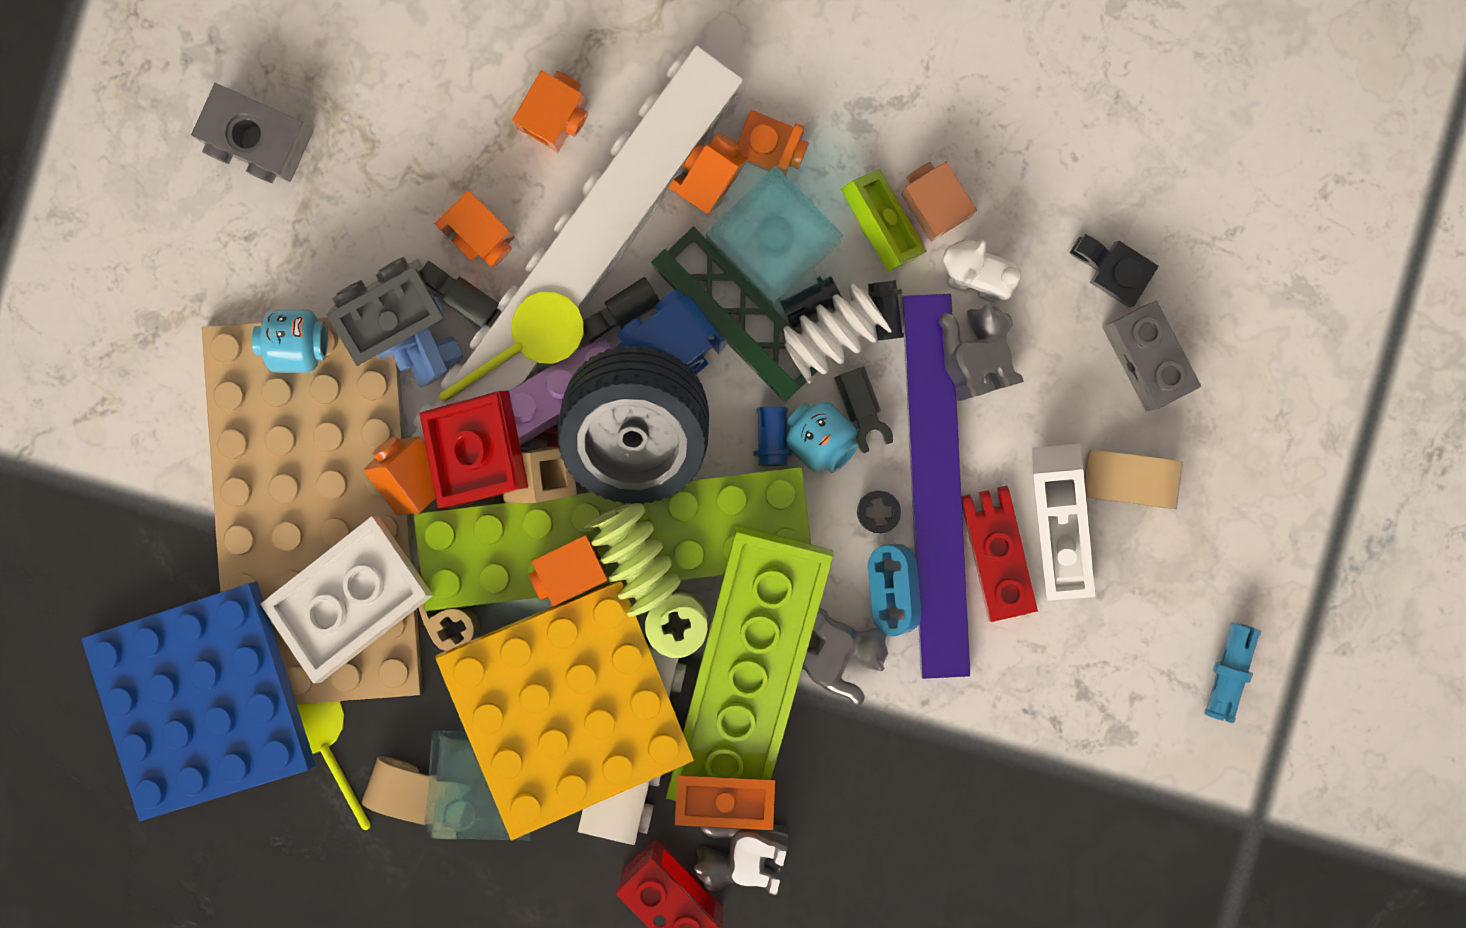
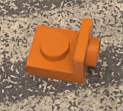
M750 110L737 141L741 147L739 153L748 158L746 163L785 178L790 166L799 169L809 142L801 139L805 126L795 123L793 127Z

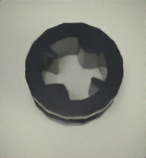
M876 490L869 492L858 503V520L870 532L880 534L889 532L897 526L900 520V504L892 494L886 491ZM876 498H882L883 505L891 506L892 509L891 518L884 517L887 523L881 526H876L875 519L866 517L865 514L867 505L873 507L874 505L871 501Z

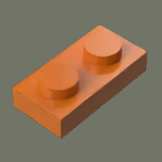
M677 775L675 825L773 830L775 780Z

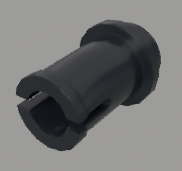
M819 276L816 278L818 283L785 300L779 301L785 314H788L787 317L793 329L801 324L799 317L805 315L810 319L816 316V307L818 305H822L827 310L832 308L833 312L835 311L832 296L835 294L841 296L832 276L824 280ZM801 306H804V307H802V308L796 310L795 312L790 313V312H792L793 310H795V309H797V308H799V307H801Z
M896 280L867 284L868 295L892 331L888 332L879 324L875 325L877 341L903 338L904 333H902L898 295L902 294V289L897 290Z

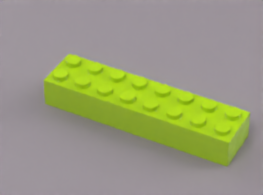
M802 467L692 480L684 489H680L678 493L672 494L671 497L663 498L653 503H644L645 513L638 520L652 522L654 530L647 539L658 538L661 540L663 548L656 556L665 555L670 557L672 565L666 573L678 574L680 580L724 575L737 526L811 544ZM592 492L537 503H501L414 514L421 578L434 595L424 603L425 611L539 598L529 577V573L535 571L531 561L587 534H590L593 540L601 532L600 528L584 529V526L603 513L625 504L613 502L609 499L606 500ZM608 544L596 546L600 557L610 549ZM617 562L604 564L609 576L619 567ZM608 580V581H606V582H604V583H601V584H599V585H597V586H595V587H593V588H591V589H589V590H587V591H585V592H588V591L593 590V589H595V588H598V587H600V586H602V585H605V584H607V583H610V580ZM621 580L625 587L627 585L626 580Z

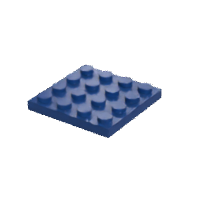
M258 581L81 638L139 822L305 772L316 767L270 619L260 605L264 600Z

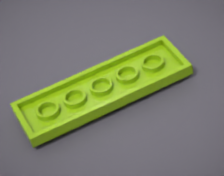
M739 526L736 527L683 729L684 737L694 761L672 771L666 799L676 801L677 775L771 780L833 560V550Z

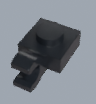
M1084 234L1083 238L1078 237L1069 252L1078 260L1097 270L1090 281L1092 285L1129 308L1135 306L1159 265L1121 241L1114 242L1111 249L1107 250L1102 243L1087 234Z

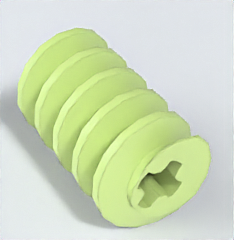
M641 503L625 504L611 509L584 526V529L599 527L601 530L591 541L592 546L608 544L610 548L601 557V564L617 562L619 566L608 577L610 582L626 580L627 585L618 593V598L627 599L635 597L637 601L627 610L628 617L645 613L662 604L672 596V593L680 584L678 574L666 573L672 565L670 557L665 555L656 556L663 548L661 540L658 538L647 539L654 530L652 522L648 520L638 521L645 513V508Z
M675 590L668 600L649 610L645 620L646 636L651 646L660 654L671 658L686 657L696 652L704 643L709 626L708 611L703 601L695 594L685 590ZM672 612H678L680 619L689 618L690 622L686 624L683 634H678L675 627L667 628L666 623L669 622Z

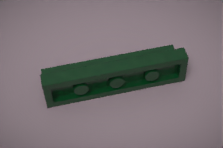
M694 226L668 251L664 249L651 261L652 267L674 290L678 289L683 296L690 295L727 340V344L785 403L807 382L802 374L794 381L779 366V349H786L784 343H779V329L784 334L783 328L785 326L793 328ZM693 241L707 255V274H689L675 260ZM712 261L725 274H712ZM697 281H707V291ZM712 281H733L741 290L740 308H722L712 297ZM746 296L759 309L745 308ZM730 315H740V325ZM745 315H766L774 323L773 342H756L745 331ZM763 349H773V359ZM812 366L810 367L811 376L813 377L818 371Z

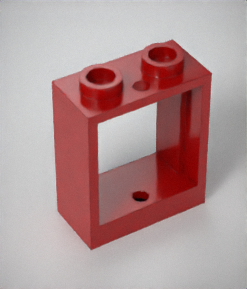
M657 836L622 870L616 895L648 928H722L723 904L706 889L705 885ZM657 915H662L666 919V923L658 926L655 924L654 918Z

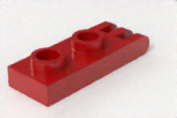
M1007 485L997 488L1000 507L996 508L993 507L989 490L979 492L982 511L975 512L974 502L970 494L961 496L962 510L990 622L1038 612L1012 499Z

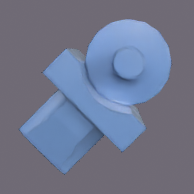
M432 295L437 305L439 306L441 312L444 315V310L440 304L438 297L436 295ZM428 327L380 353L378 357L380 360L394 357L400 372L411 368L419 387H423L436 381L448 371L447 369L463 359V353L453 336L435 342Z

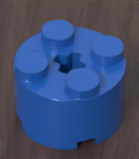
M678 289L662 298L655 306L658 312L645 322L637 318L628 323L617 334V338L621 341L618 344L619 347L638 345L640 347L647 346L648 348L653 347L660 351L663 350L667 354H672L675 358L682 360V363H686L689 369L694 371L695 376L709 364L704 356L712 348L719 355L727 345V340L690 295L683 296Z

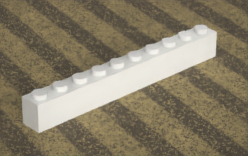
M697 45L689 56L685 53H681L667 73V77L671 79L661 95L654 91L648 97L638 114L643 118L633 133L626 130L618 138L610 152L615 157L605 172L597 169L592 174L582 190L586 198L576 211L569 208L562 215L554 228V232L559 235L548 250L542 246L532 256L525 269L530 275L520 288L513 285L506 292L497 307L502 312L492 327L485 324L476 333L469 345L473 353L463 366L456 363L443 379L441 387L446 390L515 344L511 335V320L516 308L527 297L538 292H556L568 297L579 308L580 313L668 194L670 191L668 187L672 180L684 172V163L697 144L703 145L743 91L744 79ZM520 351L447 401L439 399L435 405L428 402L420 412L496 391H509L535 376L543 364L528 359ZM418 413L412 423L417 428L412 437H420L425 444L420 415Z

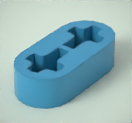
M895 543L878 547L872 552L868 561L874 624L888 636L909 633L918 626L921 620L918 568L915 555L910 548L903 544ZM891 559L893 561H900L901 570L894 573L893 571L885 570V561ZM894 607L904 609L905 618L898 621L896 618H890L889 609Z

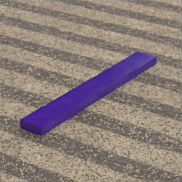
M951 294L903 296L902 309L914 550L918 568L921 601V620L918 624L921 678L970 677L957 399L955 384L945 369L943 329L939 323V318L944 313L952 315Z

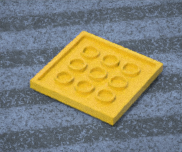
M621 580L602 585L435 655L439 669L511 841L694 761L637 617H628L626 613L632 607L629 598L619 599L617 596L624 588Z

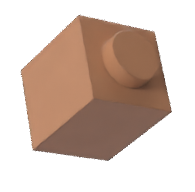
M947 161L934 168L931 162H928L906 177L910 184L904 188L901 195L931 242L971 218L977 211Z

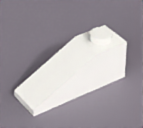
M1081 443L1032 448L1033 475L1047 601L1095 597Z

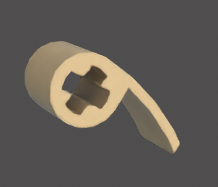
M1091 450L1088 455L1085 478L1086 498L1177 509L1183 462L1164 458Z
M419 566V567H417V568H415V569H416V571L419 573V575L421 576L420 566ZM424 603L418 607L423 623L432 641L439 649L447 651L478 637L480 622L477 615L471 609L456 607L435 614L434 610L425 611ZM449 617L453 622L462 620L465 623L466 630L460 632L464 637L463 640L457 635L449 638L446 634L445 628L450 626L447 621Z
M378 756L362 800V805L374 812L390 817L449 829L453 824L465 785L463 782L419 773L417 767L407 762L391 757Z

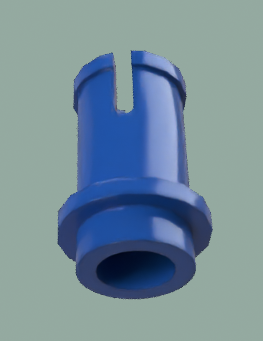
M758 407V450L753 451V456H758L759 466H786L787 456H792L791 450H787L786 441L788 408Z

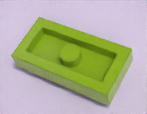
M880 169L854 179L840 189L858 219L862 232L870 240L887 272L901 267L927 252Z

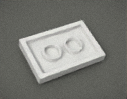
M371 516L260 603V605L313 683H321L434 595L381 518Z

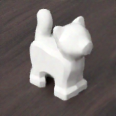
M962 240L949 245L943 255V262L950 275L948 279L950 287L961 291H966L968 287L979 291V298L992 303H997L1011 297L1021 279V270L1017 264L985 253L986 241Z

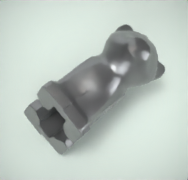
M986 303L981 309H969L967 317L978 340L965 342L960 340V327L955 317L949 313H944L940 316L939 323L943 329L945 369L955 384L958 401L1024 382L1022 375L1015 372L1012 364V353L1006 342L1007 334L1013 325L1009 314L1003 313L998 307L991 306L990 303Z
M820 607L812 631L820 638V641L815 647L807 649L802 669L806 671L813 682L822 686L825 690L834 695L849 698L855 706L861 705L865 699L863 691L859 686L844 681L842 675L850 658H854L864 668L883 671L885 669L883 664L888 656L885 643L886 635L877 628L858 632L847 624L833 620L829 617L827 611Z
M774 824L773 830L700 827L701 831L709 837L730 838L729 854L704 846L697 847L698 862L694 870L698 878L704 882L706 889L715 892L727 884L736 883L744 887L766 888L769 894L777 895L781 877L779 872L781 866L784 865L787 852L789 826Z

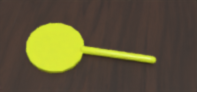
M538 292L527 297L516 308L511 320V335L515 344L441 392L439 399L447 401L520 351L528 359L540 364H555L569 358L578 349L584 335V321L579 308L568 297L556 292Z
M341 701L297 704L312 754L321 751L361 828L368 830L370 822L329 746L337 741L343 730L344 711Z

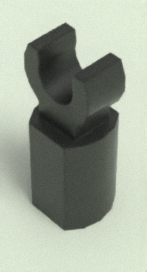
M429 260L420 271L425 284L444 296L442 300L444 304L480 329L483 325H488L497 313L499 303L459 276L455 280Z
M646 277L641 278L605 301L606 308L584 320V334L590 343L603 336L615 326L619 325L622 329L631 321L640 318L655 308L660 299Z
M865 366L834 377L850 422L856 421L858 424L856 444L862 453L869 452L866 435L871 430L879 431L886 445L893 443V434L890 427L886 423L879 421L876 414L881 411Z

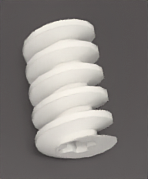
M854 283L849 285L850 302H847L838 294L832 296L835 308L833 313L822 305L816 307L819 321L816 324L805 315L799 317L802 333L798 334L789 326L783 328L786 340L784 345L809 384L812 383L811 366L823 375L828 373L827 356L839 364L845 362L842 348L844 345L856 354L861 351L860 335L875 343L878 340L875 325L879 324L888 332H892L867 291H863Z

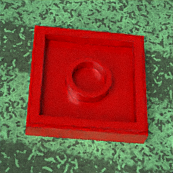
M496 391L419 412L438 509L528 488L509 391Z

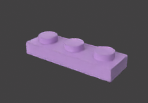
M603 336L573 353L569 358L552 365L509 390L520 446L559 422L564 392L573 374L590 357L596 356L597 353L604 352L607 349H613Z

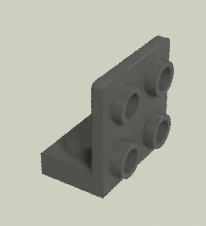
M403 256L379 269V272L375 274L378 281L366 287L363 281L359 280L342 289L332 298L335 304L326 315L356 366L444 319L443 313L420 275L422 265L418 259L408 264Z

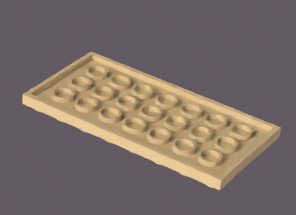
M328 317L318 318L319 322H325L327 326L328 352L326 360L319 361L317 367L307 373L271 372L265 366L262 356L254 355L252 332L253 328L261 326L262 322L201 327L220 593L258 581L263 600H266L371 516L381 518L414 566L410 514L396 515L363 471L375 459L373 452L379 445L392 437L405 439L400 370L394 357L380 360L378 355L356 366ZM417 609L321 683H313L270 620L296 704L414 696L423 693Z

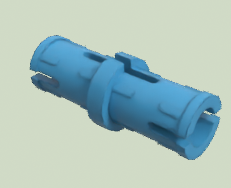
M1236 622L1230 623V630L1221 661L1215 662L1213 672L1217 674L1207 708L1204 711L1205 715L1221 721L1226 719L1225 721L1229 723H1235L1245 683H1250L1253 676L1249 669L1258 638L1262 632L1261 630L1243 624L1240 625Z

